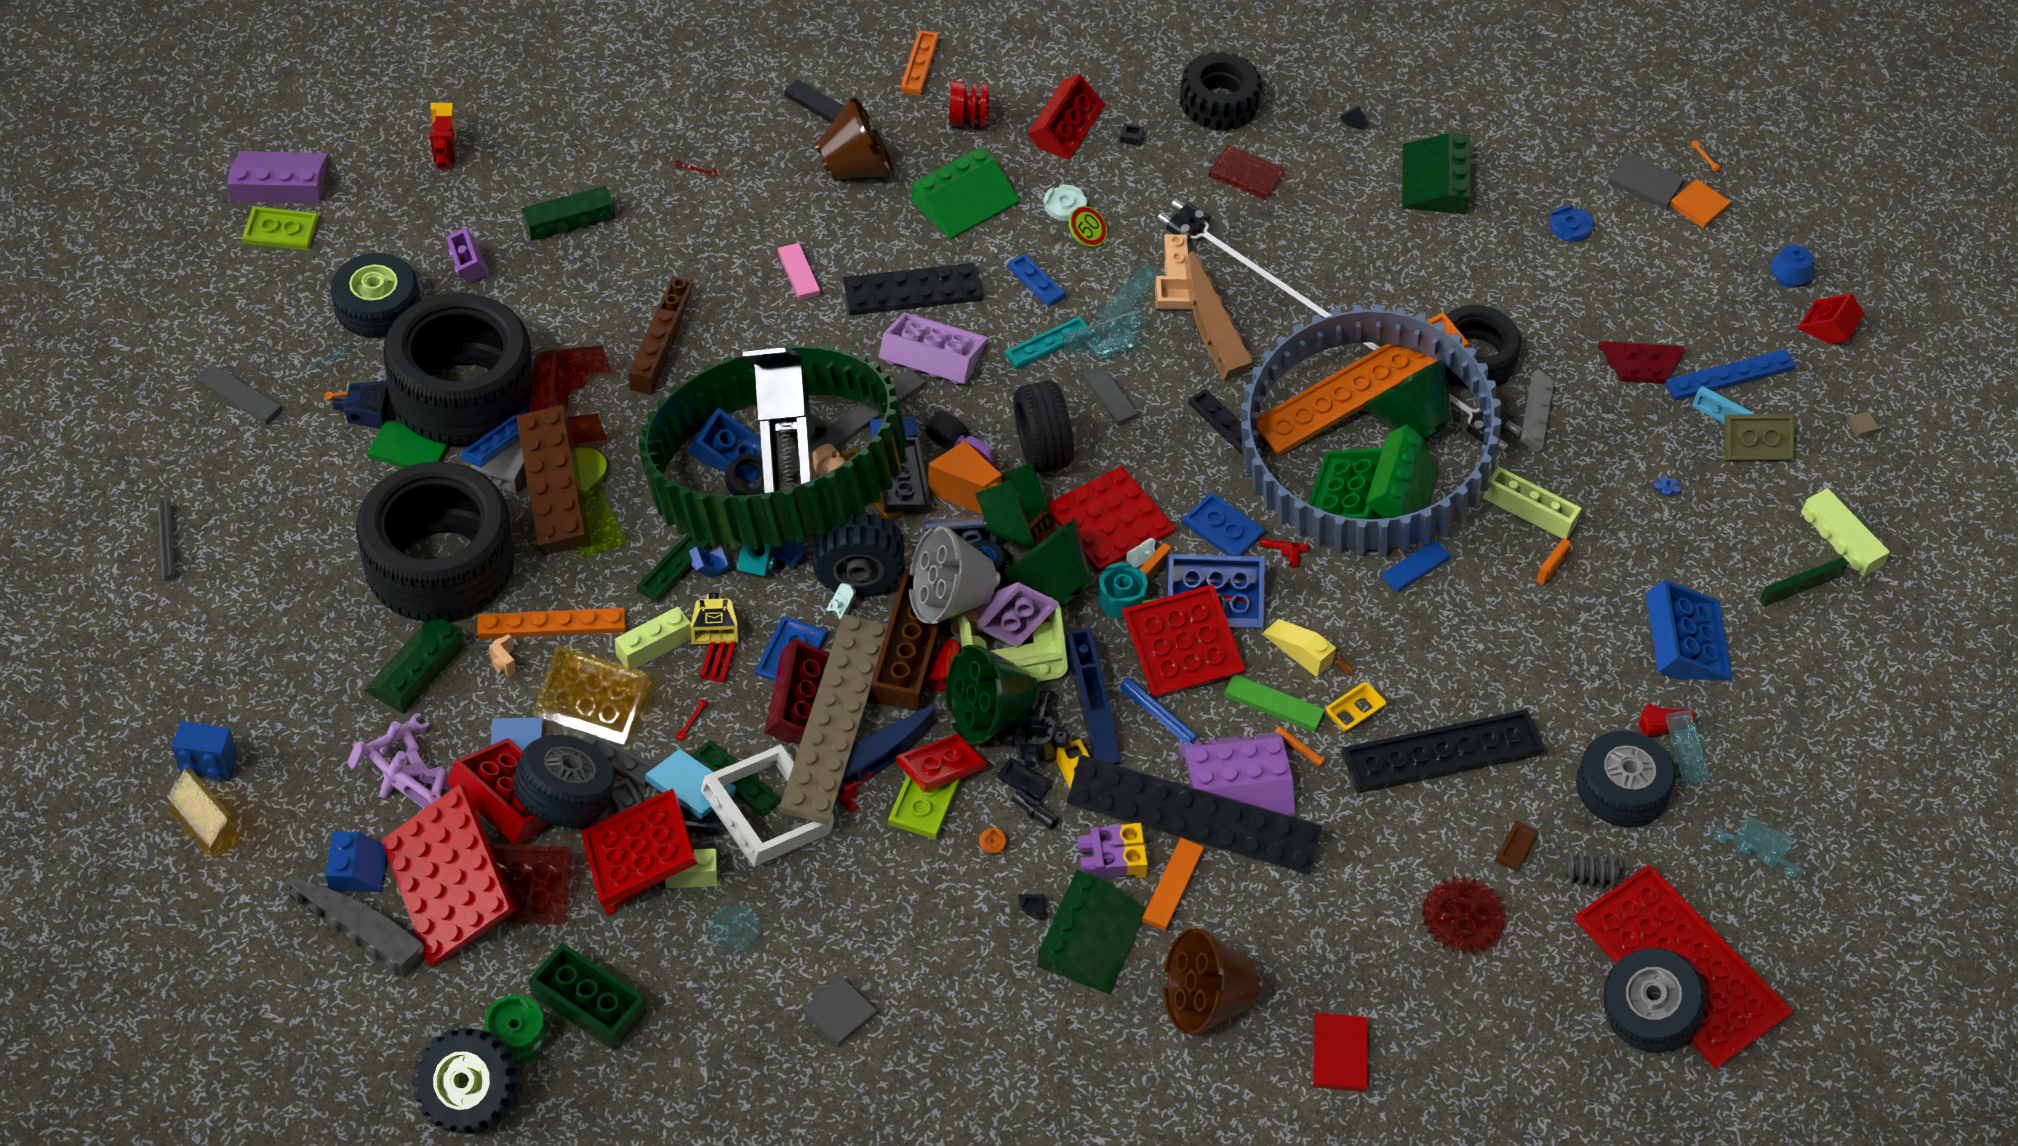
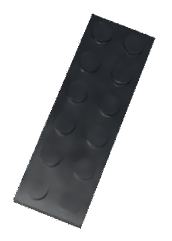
M974 263L843 277V286L850 316L982 301Z

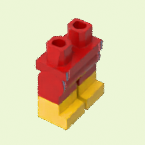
M431 103L430 111L433 124L429 137L433 161L436 162L437 169H450V162H456L457 128L453 103Z

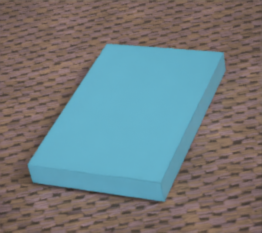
M679 749L645 774V781L662 793L673 788L677 794L679 804L698 818H704L713 810L701 792L704 776L713 773V771L683 750ZM732 784L723 786L730 797L735 794V786Z

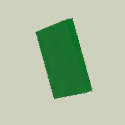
M385 419L367 452L368 459L404 468L423 462H441L450 444L426 439L412 432L402 423Z

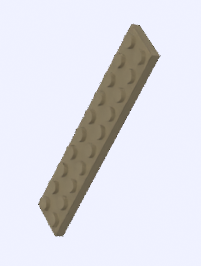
M847 614L842 615L780 804V813L829 825L870 694V684L888 625Z

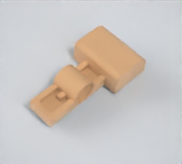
M1165 234V276H1156V309L1192 310L1185 267L1188 257L1187 235Z

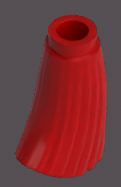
M947 640L932 664L926 679V684L932 690L946 691V680L953 657L959 655L960 644L955 640Z
M1647 703L1641 713L1638 725L1643 735L1653 737L1677 731L1695 723V714L1692 709H1666Z

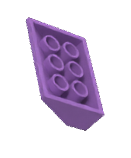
M240 151L230 167L227 185L231 201L320 204L328 153Z

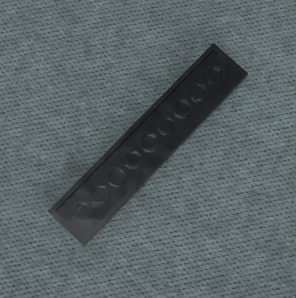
M1082 754L1079 755L1067 799V804L1132 823H1141L1145 827L1308 875L1323 827L1322 824Z

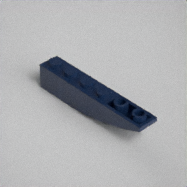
M1091 628L1067 630L1065 641L1066 654L1093 758L1120 765L1121 761L1110 704Z
M931 705L925 709H920L907 718L900 719L882 730L875 731L872 735L862 740L855 741L838 794L844 792V784L857 778L855 782L857 783L866 780L870 775H876L895 762L898 755L906 753L936 723L935 707ZM867 770H870L871 773L864 777H861L862 773H864Z

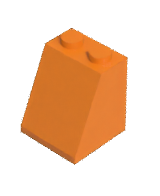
M964 440L929 463V494L983 514L975 492L1000 484L1002 474Z

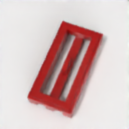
M731 641L730 643L720 642V644H717L719 648L711 674L709 675L707 673L716 647L715 642H710L700 677L704 680L725 683L736 647V641ZM728 646L721 674L716 676L724 648Z

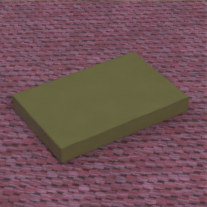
M1724 414V460H1794V414Z

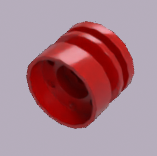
M951 81L949 126L963 127L965 117H969L971 127H974L975 118H980V128H985L990 105L988 83H982V92H976L977 82H974L971 92H967L965 82Z

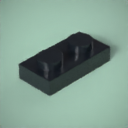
M680 806L688 832L719 835L722 821L714 810L700 819Z

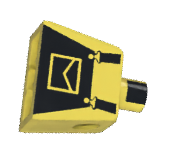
M716 592L709 593L707 599L697 600L691 621L692 644H710V642L720 644V642L730 643L731 641L738 643L737 620L732 601L730 599H721V595Z

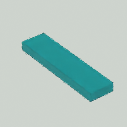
M1079 316L1005 350L1004 356L1018 370L1091 336L1092 330Z

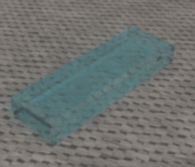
M1691 710L1666 714L1667 726L1684 785L1708 782L1711 779Z

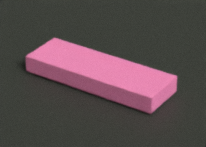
M796 243L778 248V255L798 300L819 296L820 289L800 244Z

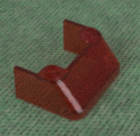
M603 345L549 350L537 354L533 365L530 412L562 405L567 412L569 390H577L584 387L588 381V374L611 372ZM598 414L569 416L574 443L606 440Z

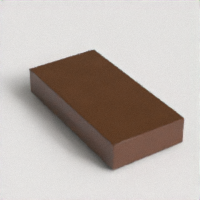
M1515 821L1496 856L1495 862L1518 872L1539 831Z

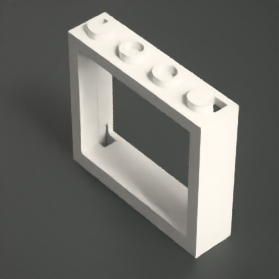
M782 745L704 776L701 787L702 794L753 867L830 834L835 820L832 813L829 825L813 821L769 841L761 842L723 786L773 765L777 766L788 782L794 761L791 754L786 752Z

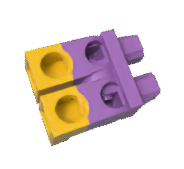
M1141 823L1109 826L1100 829L1094 827L1091 828L1090 834L1077 836L1078 853L1092 852V856L1080 857L1081 871L1095 874L1096 877L1101 879L1103 877L1115 878L1124 875H1136V878L1146 877L1147 859Z

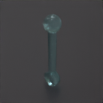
M343 345L340 350L316 362H308L306 364L307 370L312 371L316 366L342 353H349L350 347Z

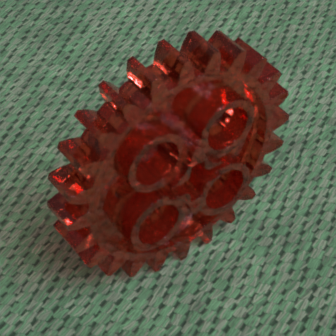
M1454 876L1450 884L1447 880L1443 879L1441 886L1435 884L1433 891L1429 890L1427 899L1424 900L1422 916L1425 918L1423 925L1429 926L1427 934L1435 933L1434 942L1443 941L1442 948H1445L1448 944L1452 945L1451 950L1453 953L1457 947L1461 948V952L1464 955L1467 948H1470L1473 954L1476 953L1477 947L1484 952L1487 944L1493 946L1495 940L1500 939L1505 927L1506 914L1503 913L1505 906L1498 905L1501 897H1492L1494 889L1486 891L1484 889L1486 883L1483 882L1478 886L1476 885L1475 878L1472 879L1471 883H1467L1465 876L1462 877L1461 882H1458ZM1460 929H1464V930H1466V931H1468V932H1467V933L1462 932Z

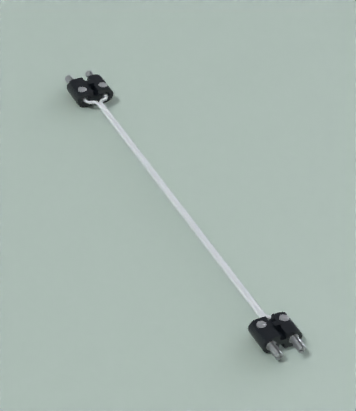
M1174 199L1172 205L1179 209L1180 213H1176L1172 218L1164 213L1158 215V219L1166 224V230L1174 235H1187V244L1193 239L1203 236L1324 318L1332 316L1208 233V223L1211 217L1190 202L1184 204L1178 199ZM1204 229V233L1197 235L1198 231L1201 232ZM1363 343L1374 351L1380 348L1374 343ZM1449 394L1450 402L1470 415L1466 431L1484 443V433L1487 426H1483L1482 409L1481 414H1477L1472 420V413H1477L1480 409L1473 410ZM1500 409V434H1503L1508 429L1517 436L1520 435L1522 429L1512 423L1513 417ZM1499 439V448L1505 451L1508 444Z

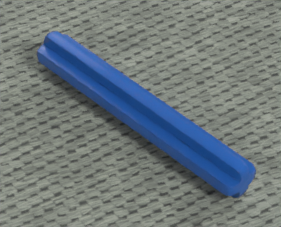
M1126 678L1122 681L1120 689L1182 742H1191L1193 744V741L1197 740L1196 733L1132 679Z

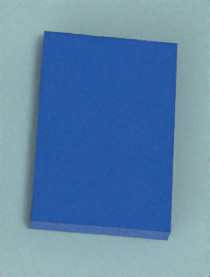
M1213 492L1185 515L1181 522L1227 556H1243L1266 533L1264 528Z
M783 616L755 670V675L775 681L781 650L795 638L821 649L828 635V630Z

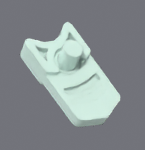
M1149 538L1139 546L1128 551L1127 562L1132 564L1134 568L1144 564L1155 553L1154 546L1156 540Z
M840 584L827 607V611H835L839 619L842 618L843 614L848 613L856 595V590L851 584Z

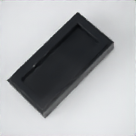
M1012 757L997 774V779L1016 790L1022 788L1035 800H1041L1053 783L1052 780L1026 767Z

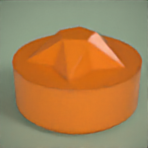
M989 828L981 833L979 844L984 852L995 854L1005 847L1006 837L1000 829Z

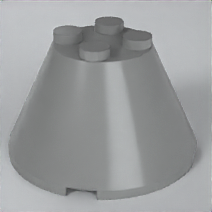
M938 526L935 529L930 528L922 536L916 547L910 568V575L914 576L913 589H909V595L917 618L924 623L935 624L980 606H988L995 587L1000 583V574L996 572L994 563L989 557L949 528Z

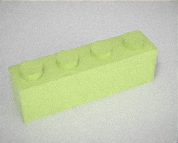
M1499 466L1490 477L1489 488L1485 491L1483 499L1562 539L1569 537L1577 524L1582 509Z
M1828 488L1806 500L1801 512L1804 518L1814 525L1820 535L1834 546L1836 552L1841 554L1854 570L1864 577L1884 566L1890 551Z

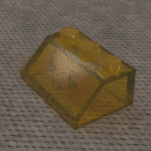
M187 767L184 769L167 796L170 805L167 810L175 821L180 820L183 823L182 828L189 838L195 837L199 850L204 855L208 853L215 860L240 843L233 818L191 768Z

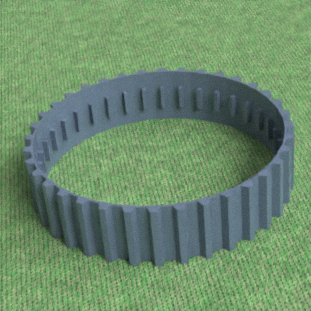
M1354 305L1351 312L1342 313L1339 308L1332 309V316L1321 318L1319 315L1312 316L1311 324L1305 327L1296 324L1293 326V334L1288 338L1278 337L1275 350H1266L1262 354V367L1253 368L1252 384L1245 386V403L1241 405L1243 457H1245L1247 476H1252L1255 494H1263L1266 510L1275 509L1278 513V522L1293 525L1295 527V534L1299 537L1308 534L1314 537L1315 545L1321 546L1327 542L1333 544L1335 551L1340 553L1345 548L1356 549L1357 555L1364 556L1367 550L1377 549L1380 555H1387L1388 549L1399 547L1402 552L1409 551V544L1417 541L1423 545L1429 544L1430 536L1437 532L1442 535L1448 534L1449 525L1453 521L1462 523L1466 519V509L1468 507L1476 508L1479 505L1480 491L1488 490L1490 474L1495 473L1501 430V419L1499 418L1501 403L1499 399H1495V381L1487 380V364L1477 363L1476 349L1474 347L1465 348L1462 345V336L1459 333L1450 335L1445 332V324L1442 322L1433 325L1425 321V314L1419 313L1413 317L1406 315L1404 308L1398 307L1395 312L1385 311L1383 305H1376L1374 310H1363L1360 305ZM1368 342L1402 346L1426 354L1437 361L1444 360L1446 367L1459 376L1471 390L1478 401L1479 409H1482L1483 426H1487L1484 433V444H1487V446L1482 445L1480 462H1476L1474 471L1453 493L1436 504L1415 513L1395 518L1372 520L1330 514L1310 506L1292 495L1269 472L1267 464L1264 465L1261 459L1260 448L1256 449L1258 447L1257 431H1252L1253 429L1257 430V412H1261V404L1264 398L1267 397L1269 390L1287 371L1306 358L1330 348Z

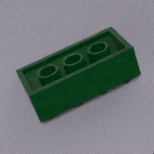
M444 619L425 622L366 686L364 692L404 714L465 646L462 630Z

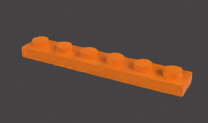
M625 608L478 614V639L502 638L507 634L512 638L625 633Z

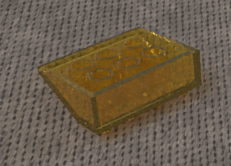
M557 644L532 715L593 735L596 734L602 738L625 745L648 700L655 677L648 673Z

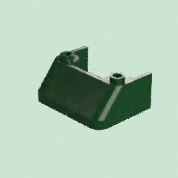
M1029 463L1000 473L1002 474L1000 484L975 492L984 515L983 523L986 531L1028 549L1037 546L1055 530L1054 518L1034 465Z

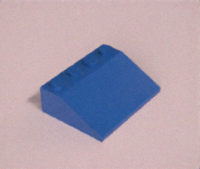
M1169 554L1167 556L1166 597L1214 584L1230 628H1263L1264 557ZM1222 595L1233 597L1230 602H1227ZM1240 597L1244 602H1233V600Z
M1665 579L1647 592L1646 599L1658 673L1675 679L1732 680L1719 600Z

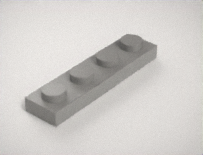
M1539 369L1532 372L1520 439L1521 442L1534 452L1543 450L1554 381Z

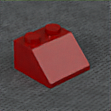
M1853 293L1815 300L1799 324L1798 329L1828 344L1844 343L1850 338L1855 327L1858 326L1864 312Z

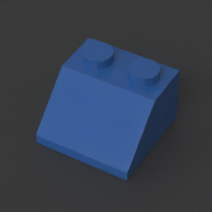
M333 831L325 875L328 888L333 891L381 893L387 858L383 844L360 832Z

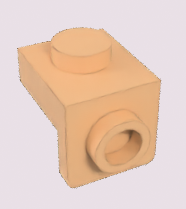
M507 634L489 645L492 664L496 671L499 673L503 672L509 678L516 673L514 659L509 655L514 650L513 640Z

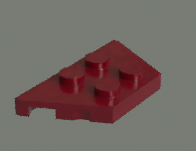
M1599 341L1597 345L1598 350L1603 351L1606 355L1608 364L1615 370L1620 381L1656 384L1666 383L1685 349L1684 346L1612 341Z

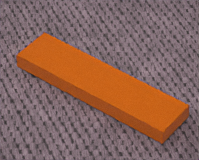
M918 31L900 87L901 93L921 96L939 40V33Z
M1180 838L1142 917L1143 923L1163 931L1167 930L1203 853L1204 846Z

